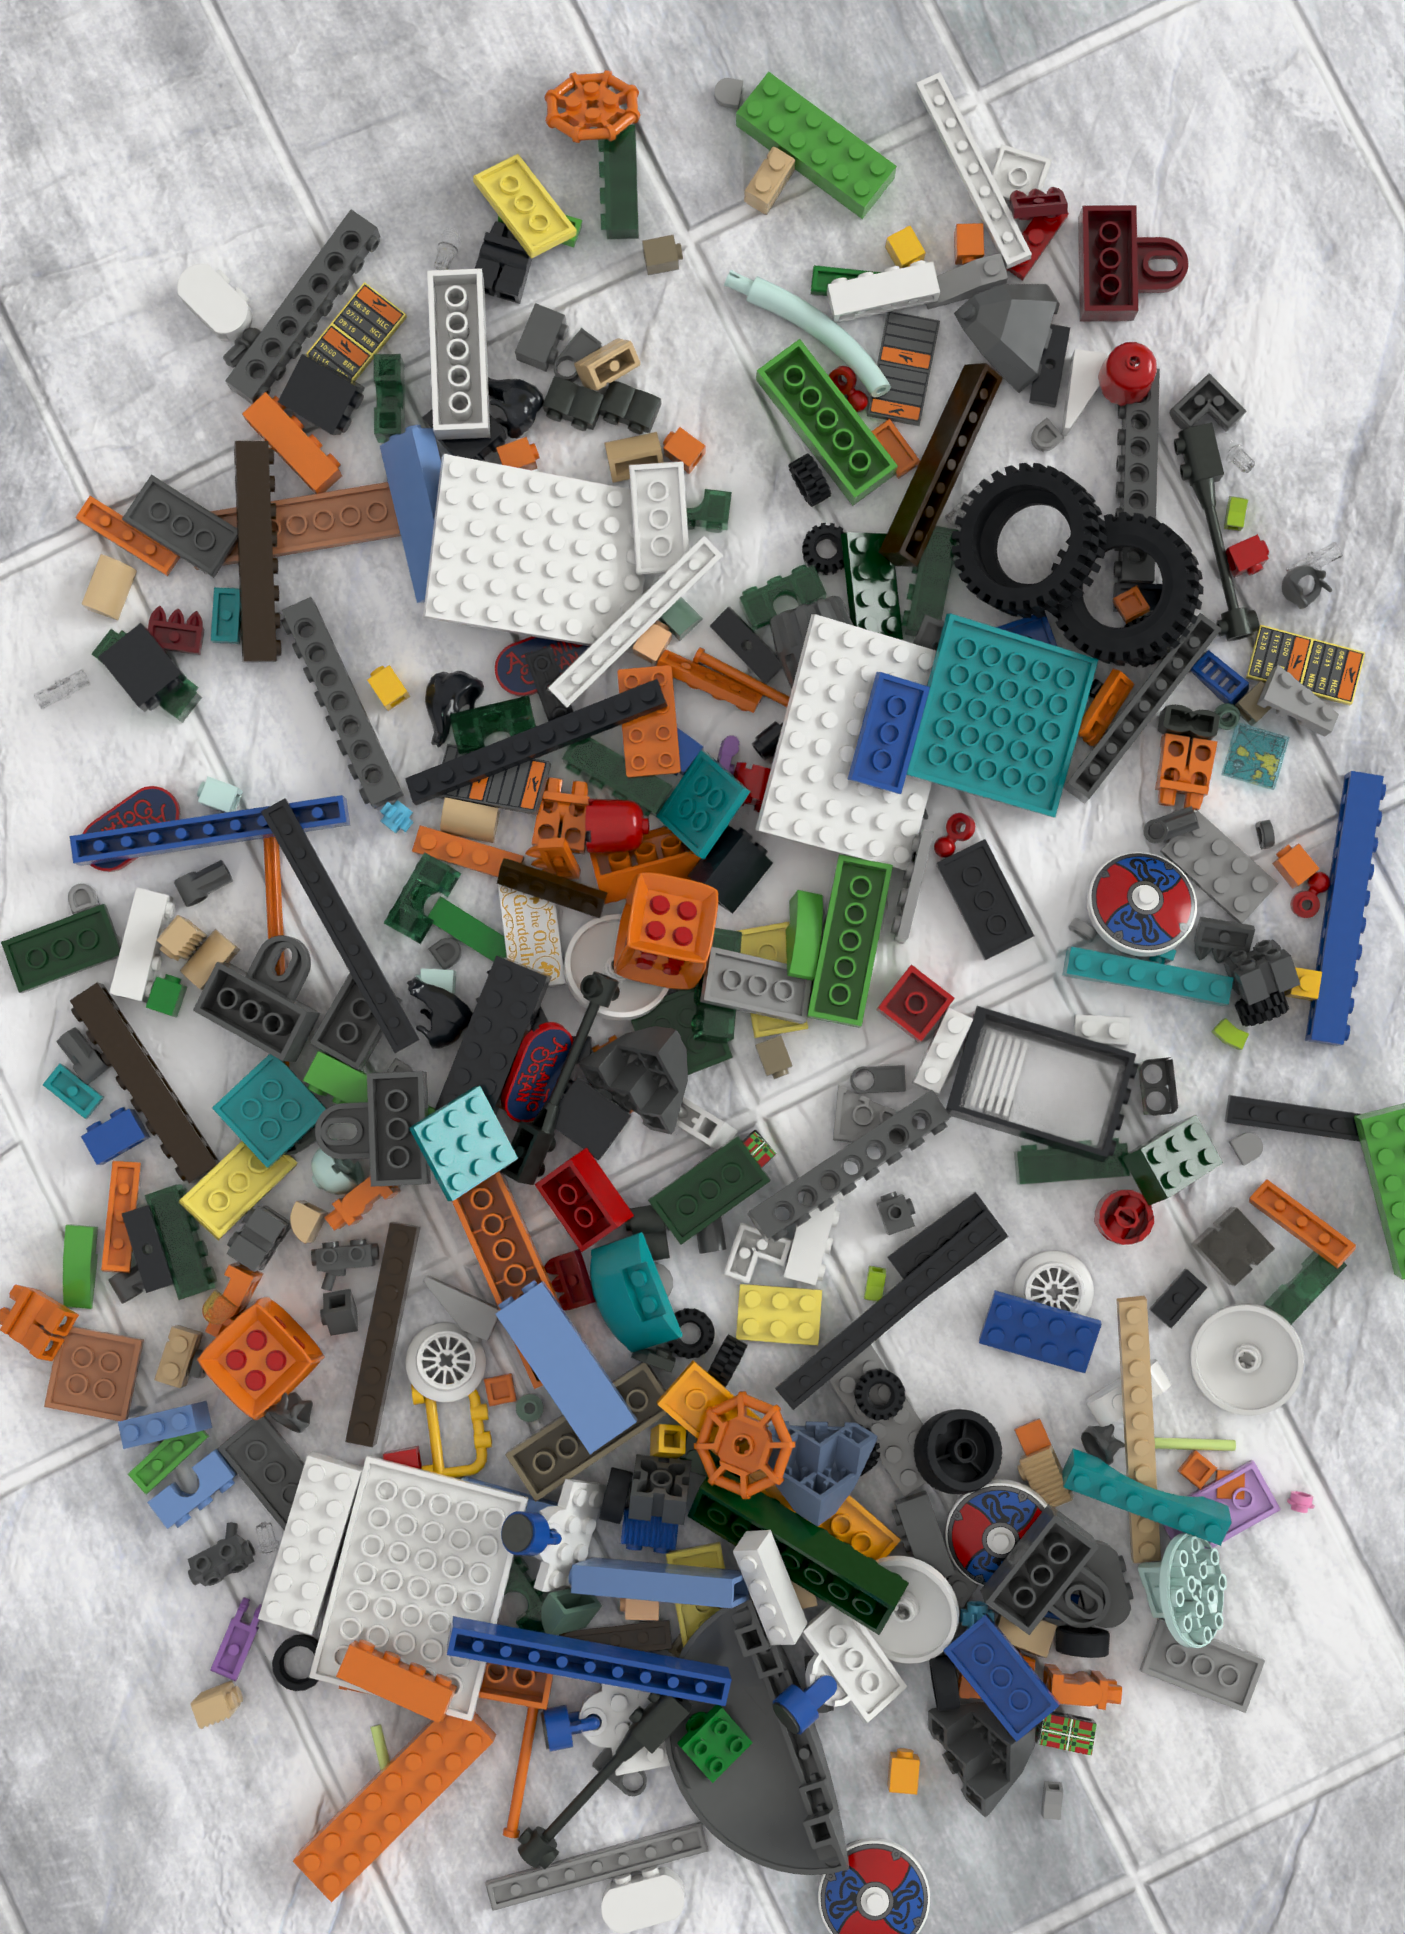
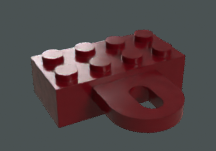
M1137 205L1082 206L1078 216L1080 321H1133L1139 311L1138 293H1165L1174 290L1181 284L1188 271V257L1184 248L1175 240L1166 237H1137ZM1152 259H1170L1174 261L1176 269L1173 271H1153L1150 269L1148 262Z

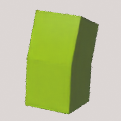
M1229 496L1224 529L1241 531L1243 529L1248 499Z
M1226 1018L1222 1019L1211 1031L1224 1044L1237 1050L1243 1049L1249 1036L1248 1033L1237 1029Z
M869 1266L864 1292L865 1300L878 1301L882 1298L886 1268Z

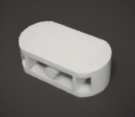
M208 264L192 265L185 269L178 279L177 292L182 302L221 341L229 342L242 338L244 331L250 328L252 324V312L247 304L249 298L238 287L234 290L228 284L230 279L220 269L215 271Z
M1157 1359L1150 1360L1152 1399L1171 1386V1382ZM1121 1377L1086 1400L1087 1406L1100 1427L1110 1425L1123 1418Z
M658 1866L643 1869L641 1874L631 1876L628 1873L615 1877V1881H611L605 1888L602 1897L601 1913L604 1922L614 1932L624 1934L677 1919L683 1910L685 1897L684 1884L680 1876L667 1867L658 1869Z

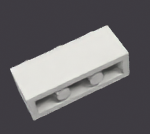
M949 1007L945 1010L912 1084L927 1091L933 1090L936 1095L940 1093L973 1018Z

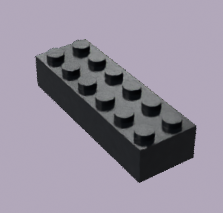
M504 956L495 957L434 1110L440 1109L471 1088L481 1086L495 1115H497L501 1105V1095L524 1037L532 1028L552 976Z

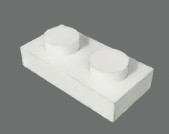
M1076 1014L1074 1015L1073 1035L1102 1044L1129 1045L1130 1018Z

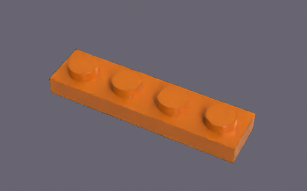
M89 496L75 517L79 522L167 577L180 559L179 556L125 523L122 520V515L92 496Z
M666 649L657 662L656 666L670 665L673 678L685 682L693 689L703 690L711 694L715 699L730 702L740 710L754 713L763 695L751 688Z
M421 825L419 826L412 849L414 853L495 877L499 875L500 866L504 858L521 864L524 860L522 855Z
M112 1162L101 1267L103 1272L130 1273L133 1249L122 1213L137 1209L141 1172L140 1162Z
M1268 1179L1249 1198L1250 1204L1337 1269L1356 1249V1245Z

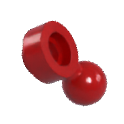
M839 366L829 374L831 380L841 393L847 396L848 402L856 412L863 411L867 407L868 398L864 392L855 390L854 387L856 386L857 379L853 370L847 366ZM842 375L847 379V382L842 380Z
M964 813L953 814L946 824L948 835L942 836L935 841V853L942 858L953 855L957 840L966 841L973 836L975 832L973 818ZM965 824V830L961 832V826Z
M1316 872L1308 879V891H1300L1292 897L1291 910L1296 916L1311 918L1319 911L1320 901L1317 895L1327 891L1330 886V878L1324 872ZM1304 900H1309L1311 903L1310 908L1307 910L1302 908Z

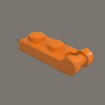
M1112 669L1082 718L1078 736L1083 737V741L1089 746H1094L1100 741L1135 685L1120 670Z

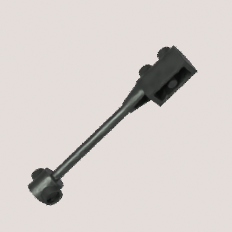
M1211 422L1189 427L1178 433L1179 438L1174 439V449L1176 455L1183 454L1185 464L1180 465L1181 478L1183 481L1189 480L1190 486L1193 487L1206 514L1228 611L1221 614L1222 619L1216 622V625L1221 628L1218 634L1219 636L1226 635L1227 641H1236L1254 635L1253 632L1259 630V621L1255 610L1248 611L1247 607L1239 608L1215 509L1216 495L1214 482L1221 480L1224 471L1213 424Z
M594 971L592 975L585 976L581 982V993L590 1003L550 1098L532 1123L520 1121L511 1143L518 1159L500 1170L501 1173L518 1183L534 1185L537 1177H541L545 1172V1164L543 1162L547 1152H552L556 1146L554 1131L559 1103L600 1006L609 1008L611 1001H615L619 997V981L612 977Z
M651 1693L647 1698L651 1703L645 1709L639 1706L629 1717L632 1724L617 1748L616 1754L547 1829L537 1826L534 1830H531L528 1827L520 1835L518 1841L521 1845L518 1847V1852L522 1859L534 1868L541 1866L545 1870L559 1854L554 1837L623 1762H626L643 1747L653 1754L687 1717L693 1705L687 1699Z

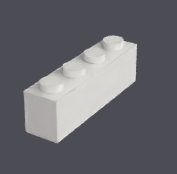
M924 260L916 261L910 264V267L901 269L899 266L889 267L884 272L878 274L865 272L858 275V278L855 279L838 278L827 286V297L832 319L835 323L936 302L940 295L934 263H926Z
M136 887L109 994L147 1003L154 984L152 982L154 973L159 971L162 963V956L159 955V948L162 945L157 939L166 929L168 918L171 919L174 915L175 903H173V897Z
M825 1176L821 1178V1185L826 1190H832L835 1188V1181L833 1178ZM805 1192L802 1204L810 1205L812 1203V1196L810 1193ZM841 1192L832 1198L834 1201L832 1205L823 1211L816 1208L809 1213L812 1218L799 1227L796 1225L783 1277L815 1286L817 1280H823L826 1265L821 1263L824 1253L829 1254L833 1238L829 1237L831 1226L836 1227L840 1211H836L838 1200L843 1201L845 1197Z
M771 1530L746 1531L733 1550V1553L770 1645H795L808 1623Z

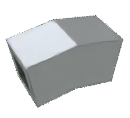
M1044 1781L1041 1815L1044 1819L1061 1820L1062 1782Z

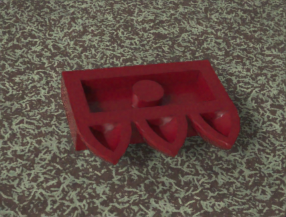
M1056 187L1049 188L1047 194L1035 188L1029 192L1028 196L1018 190H1015L1010 195V209L1014 219L1030 220L1033 217L1039 216L1055 218L1060 214H1068V203L1064 192Z
M158 606L150 616L148 630L162 648L167 651L201 655L205 629L203 628V621L198 611L192 613L185 624L184 616L181 610L177 608L170 615L168 622H166L165 611L161 606Z
M580 1249L553 1257L545 1264L544 1268L547 1273L558 1274L551 1283L555 1292H564L558 1298L563 1310H572L596 1302L591 1280Z

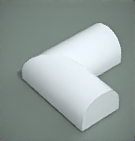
M740 1222L723 1275L749 1284L757 1259L761 1258L784 1266L793 1240L782 1237L776 1242L772 1238L766 1242L756 1227Z

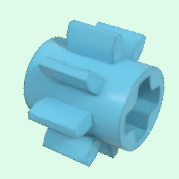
M398 800L393 805L387 801L380 810L384 815L380 821L394 833H397L400 828L406 832L414 823L409 818L413 812Z
M970 1601L967 1603V1609H961L960 1622L962 1626H967L968 1630L985 1614H988L995 1622V1612H993V1609H988V1605L983 1601Z

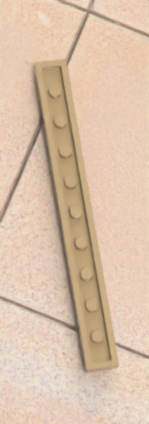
M1145 1296L1117 1298L1126 1476L1148 1487L1157 1489L1147 1299ZM1129 1512L1131 1559L1133 1563L1160 1561L1159 1523Z

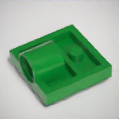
M715 1705L707 1714L697 1712L689 1718L686 1723L688 1733L677 1744L713 1783L753 1742L720 1705Z

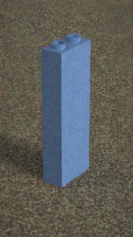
M412 425L405 428L406 432L390 436L388 442L380 445V450L417 603H423L426 596L441 460L433 428H421V425Z
M534 1280L521 1289L524 1293L516 1300L510 1296L498 1306L501 1310L495 1315L589 1454H592L635 1424L637 1418L545 1282L542 1281L537 1284Z
M592 1557L573 1564L569 1572L571 1593L721 1608H733L749 1600V1591L740 1570Z

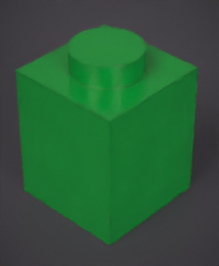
M168 974L165 975L164 979L156 976L146 1008L177 1017L187 986L180 984L182 979Z

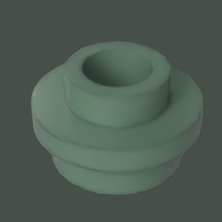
M1222 704L1214 711L1220 716L1218 726L1220 729H1233L1240 720V711L1234 704ZM1230 713L1229 717L1222 718L1224 714Z
M534 1394L523 1395L517 1401L516 1413L523 1421H536L543 1413V1403ZM527 1403L534 1404L535 1410L533 1413H527L524 1410V1406Z

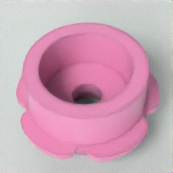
M1291 1491L1290 1498L1287 1499V1502L1291 1504V1509L1297 1512L1307 1513L1308 1508L1313 1509L1315 1507L1312 1504L1313 1496L1304 1492Z

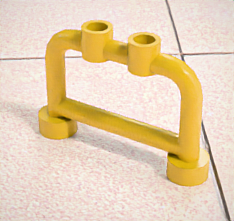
M411 1384L413 1404L425 1403L433 1464L423 1465L422 1470L453 1478L479 1473L487 1462V1448L492 1447L491 1432L484 1431L483 1420H489L487 1403L481 1404L478 1391L475 1389L468 1395L476 1460L470 1465L444 1468L436 1401L420 1394Z

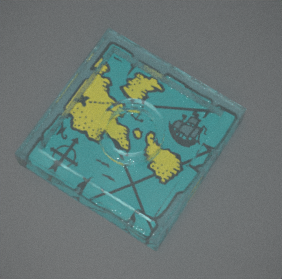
M1238 722L1233 731L1221 775L1274 790L1290 737Z

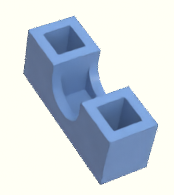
M207 1401L119 1421L118 1426L123 1449L210 1429L212 1428Z
M218 1449L212 1451L192 1467L199 1478V1488L196 1493H186L174 1482L147 1502L167 1529L174 1524L179 1528L191 1518L188 1513L197 1507L199 1510H202L213 1501L211 1495L217 1490L224 1493L235 1484L233 1478L238 1474Z

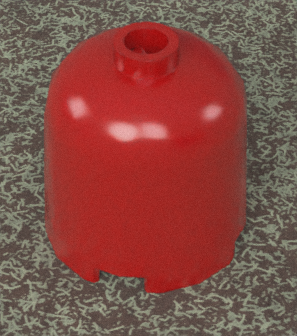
M1125 342L1115 347L1102 364L1098 374L1103 396L1111 403L1120 406L1140 402L1148 394L1157 373L1156 358L1148 347L1137 342Z
M588 799L589 805L586 806L585 831H591V842H586L588 853L632 852L640 847L644 834H649V818H644L643 810L637 803L629 800Z

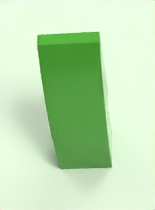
M797 890L789 901L790 924L786 928L787 976L813 981L821 944L823 895Z
M73 1224L66 1225L63 1303L66 1307L92 1309L98 1259V1254H96L98 1227Z

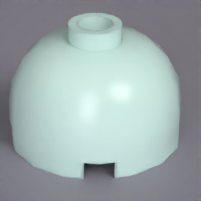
M321 1148L316 1151L311 1161L314 1184L319 1189H324L331 1194H347L365 1180L359 1161L353 1164L351 1159L332 1158L325 1154Z

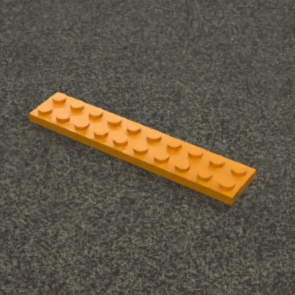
M693 1360L656 1403L698 1439L706 1416L705 1410L709 1406L713 1407L735 1395ZM747 1407V1416L760 1421L761 1418ZM738 1408L721 1415V1417L725 1421L734 1419L738 1416ZM716 1423L713 1427L709 1443H714L719 1430V1426ZM746 1438L743 1441H738L737 1445L741 1447L740 1452L744 1453L745 1450H749L750 1445ZM762 1470L756 1471L749 1475V1483L751 1484L767 1475ZM776 1485L761 1491L795 1512ZM851 1495L847 1497L833 1516L818 1526L827 1530L830 1535L840 1541L850 1544L861 1554L874 1560L887 1557L901 1541L893 1531Z

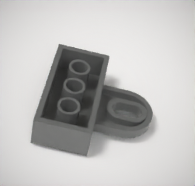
M280 935L272 937L262 944L248 972L231 963L217 962L193 1011L282 1061L296 1062L320 1015L316 1010L296 1000L311 968V958L308 949L300 940ZM289 948L292 952V959L285 973L279 976L275 971L276 964L282 952Z
M427 1072L368 1073V1102L335 1104L328 1107L319 1116L315 1126V1137L321 1150L335 1159L370 1158L371 1187L431 1184L430 1167L409 1127L428 1116ZM335 1123H352L357 1128V1134L350 1140H333L328 1135V1129Z
M1048 1504L980 1590L985 1604L1028 1635L1032 1633L1048 1611L1068 1625L1076 1628H1088L1098 1624L1105 1618L1110 1609L1111 1596L1103 1579L1085 1566L1099 1548L1095 1539L1079 1525ZM1076 1590H1082L1095 1599L1096 1604L1092 1609L1085 1610L1070 1599L1071 1594Z

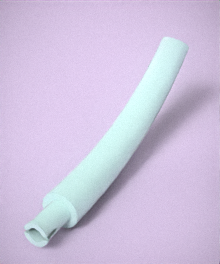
M730 270L724 283L725 287L747 295V302L792 322L814 336L853 370L872 397L882 396L890 390L891 385L873 359L832 319L808 302L758 276L755 280H751Z

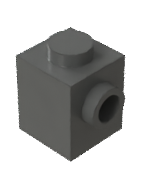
M896 1191L881 1196L882 1202L876 1203L887 1235H892L915 1226L911 1216L915 1214V1209L910 1198L905 1199L904 1195L897 1196Z
M351 1289L323 1293V1309L320 1310L322 1325H327L330 1336L358 1331L357 1308Z

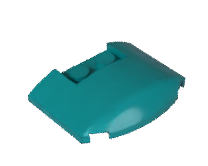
M642 1232L591 1250L590 1278L594 1298L604 1322L618 1341L632 1353L683 1336Z

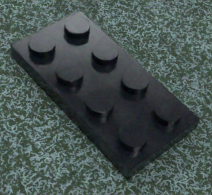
M986 839L936 863L984 960L1034 937Z
M974 1192L887 1256V1258L904 1279L985 1209L988 1211L989 1209L978 1194ZM1004 1231L937 1289L1009 1236Z

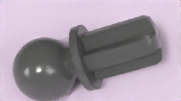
M257 328L245 330L242 339L237 338L234 341L235 345L223 356L226 364L233 368L236 367L261 331Z

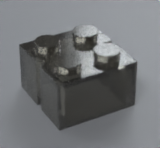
M1230 1207L1213 1223L1216 1228H1222L1221 1230L1217 1231L1215 1228L1208 1227L1191 1243L1222 1279L1232 1286H1236L1253 1270L1249 1266L1250 1264L1258 1265L1275 1249L1237 1207Z

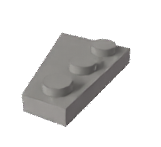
M1279 665L1270 671L1257 705L1263 708L1270 706L1276 709V714L1284 718L1289 715L1297 719L1299 725L1324 737L1333 731L1339 715L1332 707L1324 703L1310 689H1307Z
M838 1085L833 1140L854 1142L898 1111L884 1107L865 1096L855 1094L847 1090V1088ZM912 1118V1124L915 1128H917L918 1120ZM897 1131L890 1132L889 1138L892 1143H903L901 1133Z

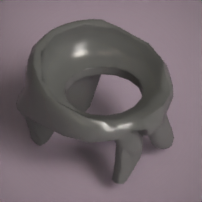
M1310 565L1297 566L1289 571L1283 578L1281 586L1284 597L1296 604L1299 609H1304L1320 595L1322 587L1328 592H1332V588L1323 581L1326 577V572L1315 569ZM1311 575L1315 582L1314 588L1311 593L1303 596V588L1298 583L1303 576Z
M296 1392L290 1395L284 1393L281 1396L280 1402L269 1407L268 1413L274 1420L296 1433H302L310 1424L313 1402L310 1400L303 1401Z
M1113 1424L1104 1427L1088 1426L1081 1435V1441L1087 1454L1100 1458L1108 1465L1113 1463V1456L1120 1448L1125 1447L1123 1442L1114 1437Z

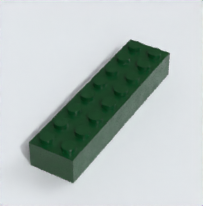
M726 1471L724 1473V1477L740 1483V1479L734 1476L732 1472ZM708 1476L705 1478L687 1515L689 1518L734 1546H737L746 1531L771 1530L792 1582L876 1634H881L909 1582L902 1579L899 1574L879 1565L874 1559L861 1554L850 1544L830 1535L827 1530L817 1527L799 1514L786 1508L778 1500L770 1498L762 1492L752 1495L750 1499H742L740 1495L717 1485L711 1486L708 1483Z

